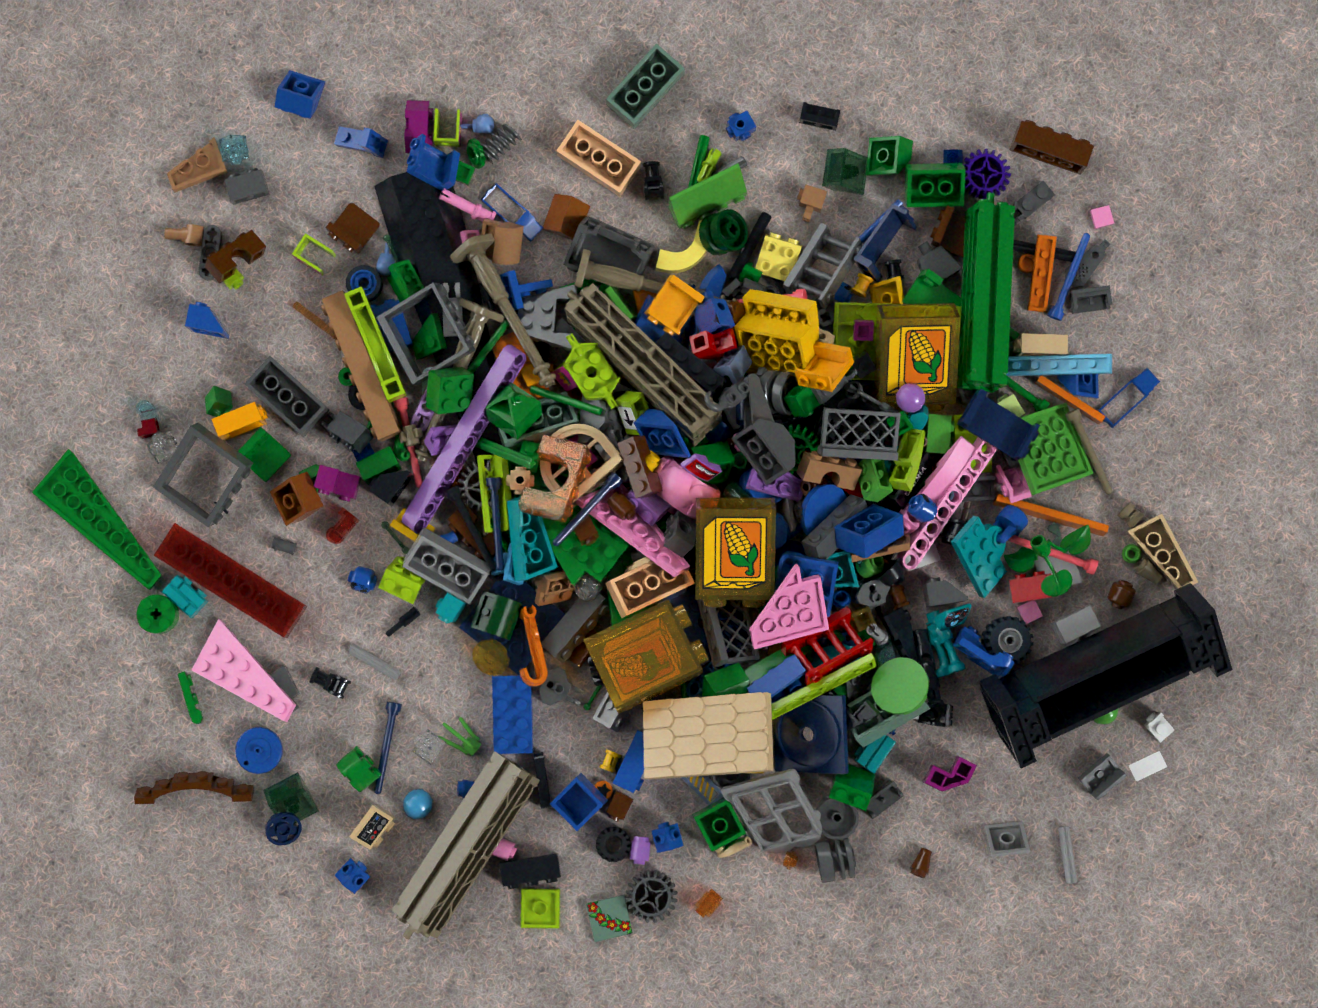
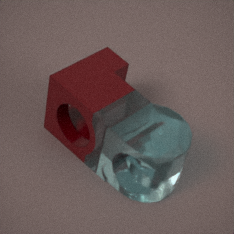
M147 400L140 401L136 406V411L140 415L142 428L137 429L138 436L145 439L161 435L155 406Z

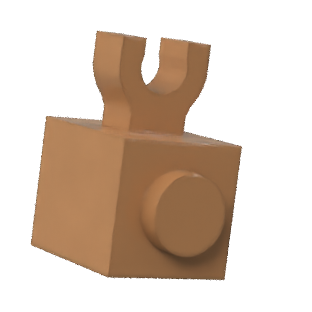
M807 184L804 189H800L797 200H800L799 206L806 208L802 218L803 221L809 222L813 211L821 212L827 191Z

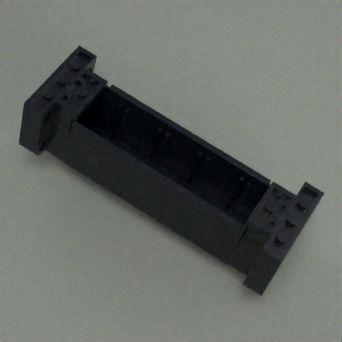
M1191 583L1174 590L1175 596L1013 671L1004 677L998 678L996 674H993L979 681L983 699L998 735L1021 769L1037 762L1033 752L1034 748L1190 675V671L1194 674L1209 667L1214 675L1219 677L1233 670L1215 609Z

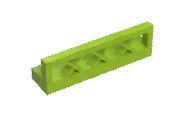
M497 455L477 456L484 531L485 533L494 532L490 525L492 509L488 506L491 490L486 486V478L501 477L502 485L498 489L501 532L510 531L507 501L512 500L510 486L506 485L507 475H509L508 460ZM490 459L491 468L488 471L484 466V460Z

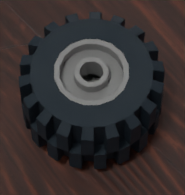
M1006 616L994 619L990 624H987L985 627L986 631L982 633L984 639H981V644L984 643V648L991 655L998 652L1003 653V651L1013 656L1012 660L1017 664L1021 660H1025L1027 658L1026 655L1031 653L1030 646H1033L1034 643L1031 642V638L1034 637L1033 634L1029 633L1030 627L1025 626L1026 622L1020 621L1017 617Z

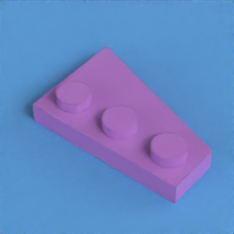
M752 467L746 489L794 501H799L803 496L800 488L802 480L787 472L766 485Z

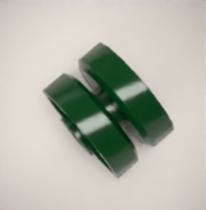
M726 209L704 217L700 223L699 237L707 252L720 256L743 248L747 242L748 230L745 220L740 213L732 209Z

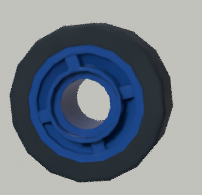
M368 265L354 267L346 277L347 291L359 288L362 280H368L369 285L363 289L368 301H374L383 289V281L380 274Z

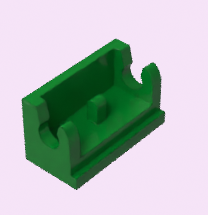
M390 446L356 462L367 486L374 477L378 478L382 474L393 473L402 469Z

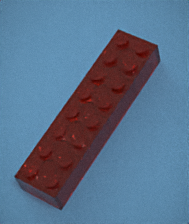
M177 523L173 524L154 554L161 561L283 638H288L308 607L303 602Z

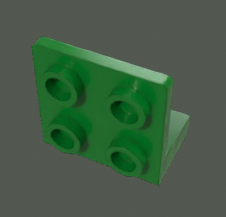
M409 259L391 264L388 267L391 275L387 279L400 302L424 288Z
M262 427L238 450L239 453L253 462L250 469L264 482H267L291 457V453Z

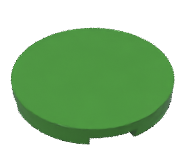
M904 657L894 658L882 664L875 672L871 683V693L874 701L883 711L889 714L906 715L914 712L926 700L929 689V677L924 668L915 660Z

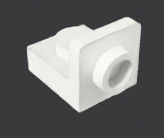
M1153 712L1146 718L1147 723L1144 726L1161 743L1174 729L1161 712L1157 714Z

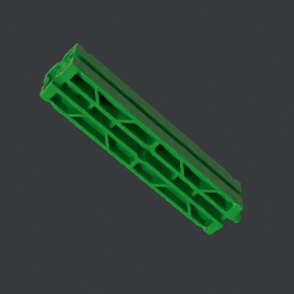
M987 193V199L979 200L965 211L966 222L964 228L961 322L957 388L967 390L983 389L990 393L1007 385L1006 374L1008 373L1015 206L1009 205L1007 202H998L997 205H994V193Z

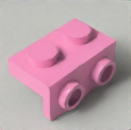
M1000 465L996 466L995 480L998 485L1001 484L1002 494L1004 497H1008L1010 503L1033 496L1019 467L1003 471Z

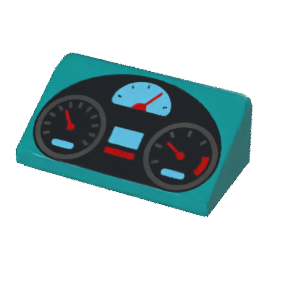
M971 603L945 610L934 617L939 631L964 624L972 607Z

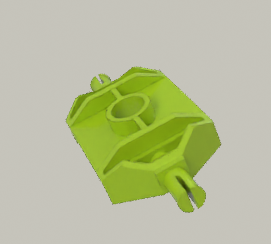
M573 333L566 336L572 346V351L564 365L585 399H603V401L606 400L611 410L617 407L618 404L612 397V392L620 377L617 378L598 348V343L580 344ZM593 368L596 371V376L593 378L588 377L586 369Z

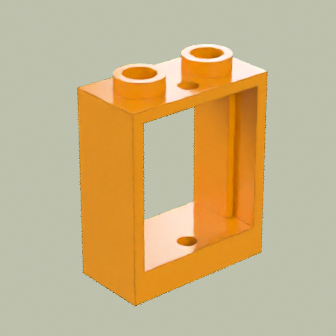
M252 402L211 420L218 437L226 441L266 425L268 415L264 407L262 408L261 405Z

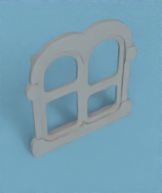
M795 769L784 770L722 788L721 792L724 798L732 803L745 825L746 835L753 839L761 851L784 853L792 850L794 847L811 846L821 837V814L818 810L812 808L799 784L800 777ZM788 784L797 799L776 804L767 789ZM759 792L772 814L756 819L750 818L739 797ZM801 807L808 817L812 829L806 834H797L791 831L781 812ZM776 822L782 830L783 836L778 841H767L761 837L756 827Z

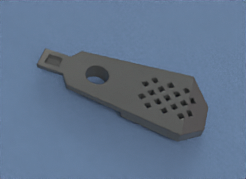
M1106 239L1100 245L1092 246L1083 254L1080 266L1078 267L1080 269L1076 272L1072 287L1084 286L1105 257V250L1110 245ZM1092 253H1097L1098 258H1092ZM1071 265L1065 269V279Z

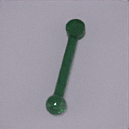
M384 235L383 240L387 242L395 263L399 262L390 242V235Z
M382 522V528L386 529L390 533V535L402 548V552L404 554H407L409 548L404 546V544L399 540L395 533L390 529L388 522Z

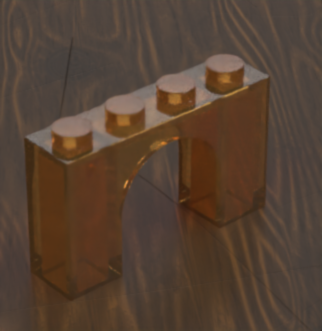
M543 435L537 451L540 460L564 466L569 471L568 479L561 488L551 492L524 487L518 505L521 512L566 523L567 518L572 515V504L579 495L578 487L585 478V467L591 461V453L587 445Z

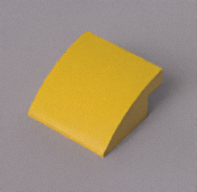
M750 289L742 297L746 314L734 326L738 345L745 346L753 362L746 373L756 374L759 367H766L768 371L776 370L794 373L797 368L804 370L815 356L813 345L816 341H819V319L816 301Z

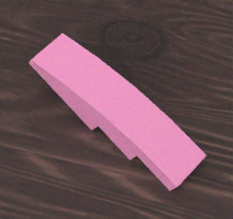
M961 436L936 463L937 468L925 480V486L918 494H925L937 503L965 467L976 447Z

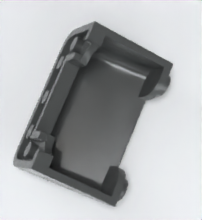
M585 217L579 223L563 265L567 266L570 271L578 272L583 249L591 251L589 260L594 261V264L615 266L638 275H643L655 246L648 241L600 220ZM619 288V291L625 295H634V290Z

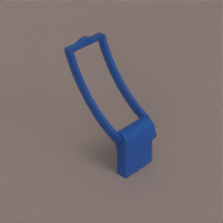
M495 183L480 200L492 211H495L501 219L509 222L484 200L497 186L513 202L526 211L515 224L524 226L523 235L531 242L543 227L525 207Z
M1148 368L1130 380L1098 410V412L1103 414L1101 410L1131 382L1144 395L1115 424L1105 416L1103 421L1108 423L1111 428L1117 425L1141 403L1160 382Z

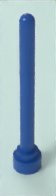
M1088 233L1083 234L1056 305H1053L1047 316L1062 321L1064 316L1063 305L1090 239Z

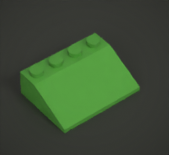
M737 163L669 197V211L679 229L682 227L687 229L694 225V221L698 219L703 220L704 217L711 215L710 213L716 210L718 212L728 208V204L732 202L737 204L745 199L744 196L747 195V190L739 164Z

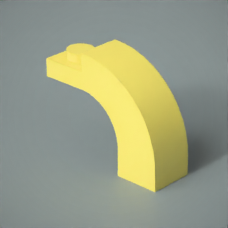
M702 220L698 222L694 241L688 249L682 252H670L660 249L656 271L670 274L681 273L693 268L702 260L707 252L699 237V227Z

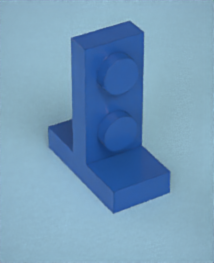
M339 126L334 144L338 147L369 152L378 158H383L388 140L371 128L364 127V130H357Z
M515 270L500 274L505 290L509 294L508 300L515 311L524 308L522 297L530 296V292H535L536 294L547 292L548 288L553 287L552 279L518 285Z

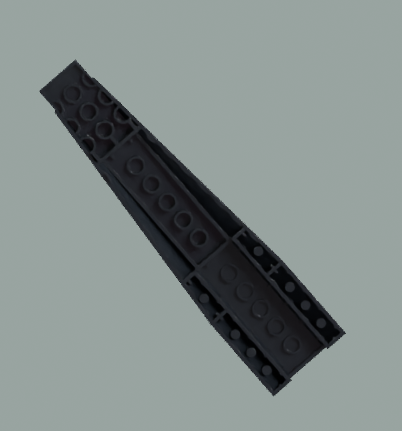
M407 172L391 176L375 185L374 187L397 262L409 259L424 288L433 282L440 283V285L448 283L449 298H456L454 286L455 283L460 282V297L483 306L477 275L472 263L469 261L453 263L450 255L462 244L460 232L466 230L461 210L440 200V194L448 197L441 190ZM454 186L448 189L450 192L456 194ZM434 293L414 306L422 326L430 314L438 313L443 331V308ZM462 307L463 322L466 326L471 318L469 316L471 311ZM487 323L484 325L477 349L467 367L471 365L490 339ZM444 337L447 348L433 354L437 365L456 353L460 340L459 337ZM492 349L473 373L472 399L495 363ZM465 411L456 412L459 421ZM489 422L481 437L502 445L495 425ZM474 447L472 450L477 467V456L494 455L477 447Z

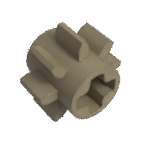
M416 424L402 427L403 432L399 434L400 442H405L407 447L420 444V438L424 437L422 428L417 429Z

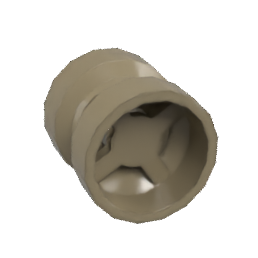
M1129 502L1117 516L1124 519L1127 525L1133 528L1144 517V514L1141 511H1137L1135 505Z

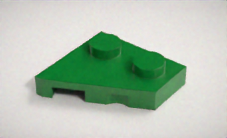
M438 313L429 315L412 340L416 360L426 358L447 348Z

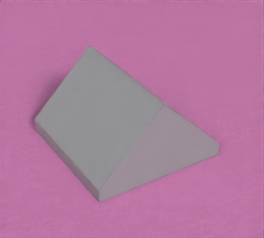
M1023 821L984 825L988 856L1030 853Z

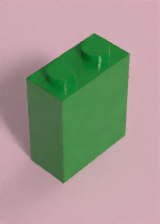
M848 764L849 773L833 775L829 798L866 811L873 794L876 774Z

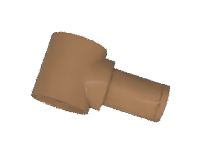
M188 224L182 229L165 228L164 236L165 239L181 240L185 242V245L200 247L202 246L204 227Z

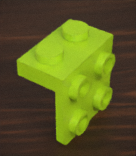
M397 556L386 568L378 588L414 604L426 579L402 567L405 557Z

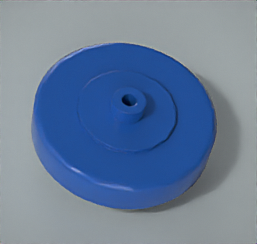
M255 727L245 731L239 737L235 754L238 763L246 771L254 774H263L273 770L279 764L283 755V746L279 736L274 731L264 727Z

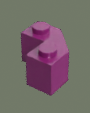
M407 100L404 139L405 153H410L411 141L421 134L426 135L425 143L433 145V135H429V122L433 120V108H430V101Z
M320 465L314 488L319 489L318 493L328 496L330 493L339 496L340 500L350 502L351 499L356 500L361 477Z
M957 756L949 773L931 765L923 783L943 792L969 783L977 765Z

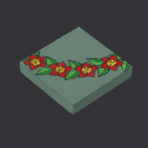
M624 895L586 903L594 942L633 933Z

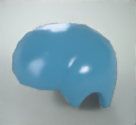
M423 789L410 791L403 801L405 814L413 820L425 818L433 806V799Z

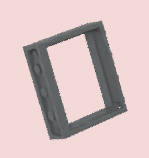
M431 283L376 317L412 385H419L426 381L429 370L421 374L392 319L435 293L464 347L463 350L430 370L445 369L476 351L473 346L475 345L474 340L470 335H467L463 320L458 318L455 305L449 301L446 296L447 290L440 283Z
M196 423L187 430L153 488L205 526L210 527L214 524L217 525L223 518L222 513L224 509L226 510L233 502L231 498L242 488L241 482L243 479L250 475V468L253 462L204 426ZM197 438L239 467L210 515L169 486V483Z

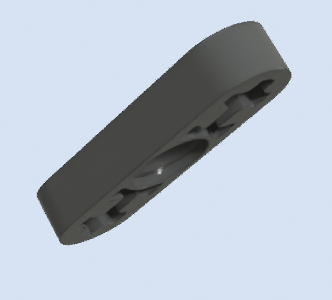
M216 225L207 226L203 234L199 275L207 281L213 280L214 277L210 273L206 276L203 270H207L205 268L206 262L204 263V260L207 261L205 252L208 248H214L216 252L221 248L222 231ZM215 229L218 235L214 236L213 242L217 243V245L206 244L207 241L211 243V236L208 233Z

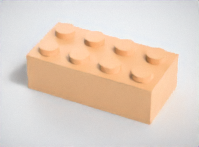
M579 120L576 121L557 149L558 157L619 197H621L641 167L640 160Z
M653 561L605 583L621 618L695 584L689 570L673 577Z

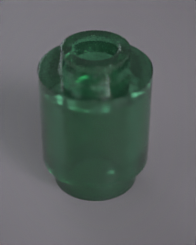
M731 483L725 487L723 496L734 508L746 510L750 506V495L738 483Z

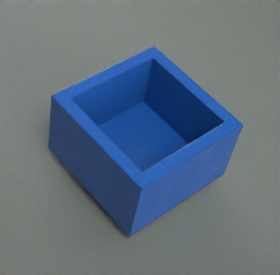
M580 773L550 805L578 831L608 799Z

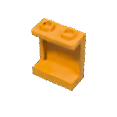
M670 275L644 314L648 316L647 320L651 323L662 325L664 327L663 331L667 332L670 336H673V334L679 335L681 328L705 296L675 275Z
M816 341L813 345L815 356L804 370L798 368L795 370L796 379L799 386L833 392L854 363L851 348Z

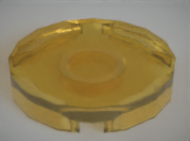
M494 639L481 640L472 652L476 667L487 675L496 676L502 674L510 662L506 654V648Z

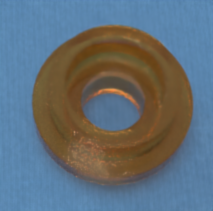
M787 851L783 866L787 867L788 870L796 867L798 856H796L795 851Z

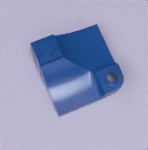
M784 552L779 560L774 593L793 566L798 564L801 579L817 574L821 577L827 617H830L839 562L808 557L798 552ZM791 558L793 562L788 563L786 559Z
M965 626L962 627L956 635L952 646L966 654L967 659L990 674H996L998 678L1006 676L1015 664L1012 660L1013 656L1004 651L1003 653L998 652L991 655L980 643L979 639L981 637L977 635L978 631L971 626L967 628Z

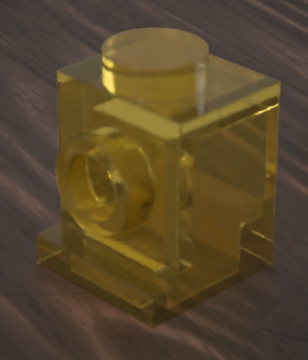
M869 606L852 611L850 625L853 629L857 628L858 632L867 629L868 626L871 627L870 624H876Z

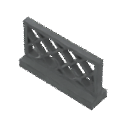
M824 408L821 439L817 453L826 457L898 461L897 444L901 413ZM829 413H836L840 417L833 425L828 422ZM850 414H855L859 420L850 426L845 419ZM869 415H874L878 421L869 428L864 420ZM889 416L895 417L894 425L888 429L883 421ZM843 421L849 429L840 436L834 428ZM862 422L867 431L859 437L853 429ZM881 424L886 432L877 438L872 430ZM833 431L838 438L833 443H826V435ZM852 432L857 439L852 444H847L843 438ZM871 433L875 441L871 445H865L862 439ZM888 434L892 437V447L884 446L881 443V440Z
M702 589L696 595L713 667L760 660L758 649H754L752 646L749 630L752 625L743 590L716 589L713 591L711 589ZM737 593L739 599L737 604L729 598L730 594ZM713 595H718L723 599L720 605L714 601ZM725 602L734 607L731 613L722 607ZM736 610L743 615L742 622L733 616ZM719 611L728 617L725 623L718 619L717 614ZM729 620L738 625L736 631L727 626ZM741 628L747 632V639L738 634ZM723 630L732 635L729 641L723 637ZM734 638L743 643L740 649L731 643ZM745 646L752 650L753 656H747L742 652ZM728 647L737 653L735 658H728L726 651Z

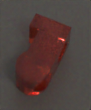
M343 507L338 512L342 516L340 520L326 532L327 540L333 544H340L359 522V519Z

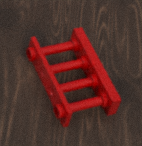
M848 606L827 617L829 630L782 642L781 651L785 657L795 654L806 669V685L819 682L822 677L861 656L864 657L870 654L872 651L873 639L869 638L863 642L850 625L852 612ZM840 627L844 628L857 646L846 650L833 631ZM823 636L828 637L840 655L830 659L817 640ZM811 645L823 661V664L814 668L800 649Z

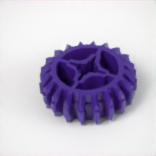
M978 149L976 155L971 152L970 158L966 157L964 159L966 163L963 164L965 167V183H967L965 184V190L970 188L969 195L975 192V199H978L980 194L982 199H986L987 193H994L996 196H1000V190L1004 192L1006 190L1004 185L1010 183L1006 179L1011 176V173L1006 172L1010 169V166H1004L1007 160H1000L1002 154H998L997 157L994 156L995 150L988 154V149H984L982 154L981 150ZM982 161L980 169L970 171L974 163ZM989 162H992L994 165H996L999 172L997 170L992 169L990 167ZM984 168H985L986 174H988L986 180H985V178H984V174H982V172L984 171ZM971 177H973V179H978L980 181L981 187L977 186L973 182ZM1000 178L996 186L988 188L989 180Z

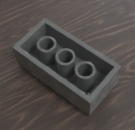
M271 356L244 383L303 438L330 410Z

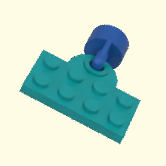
M1006 505L996 516L993 525L988 523L983 525L980 518L973 515L951 541L979 597L985 598L1006 574L1007 571L1000 559L1004 553L1006 541L1013 535L1018 536L1028 525L1026 514L1014 505Z

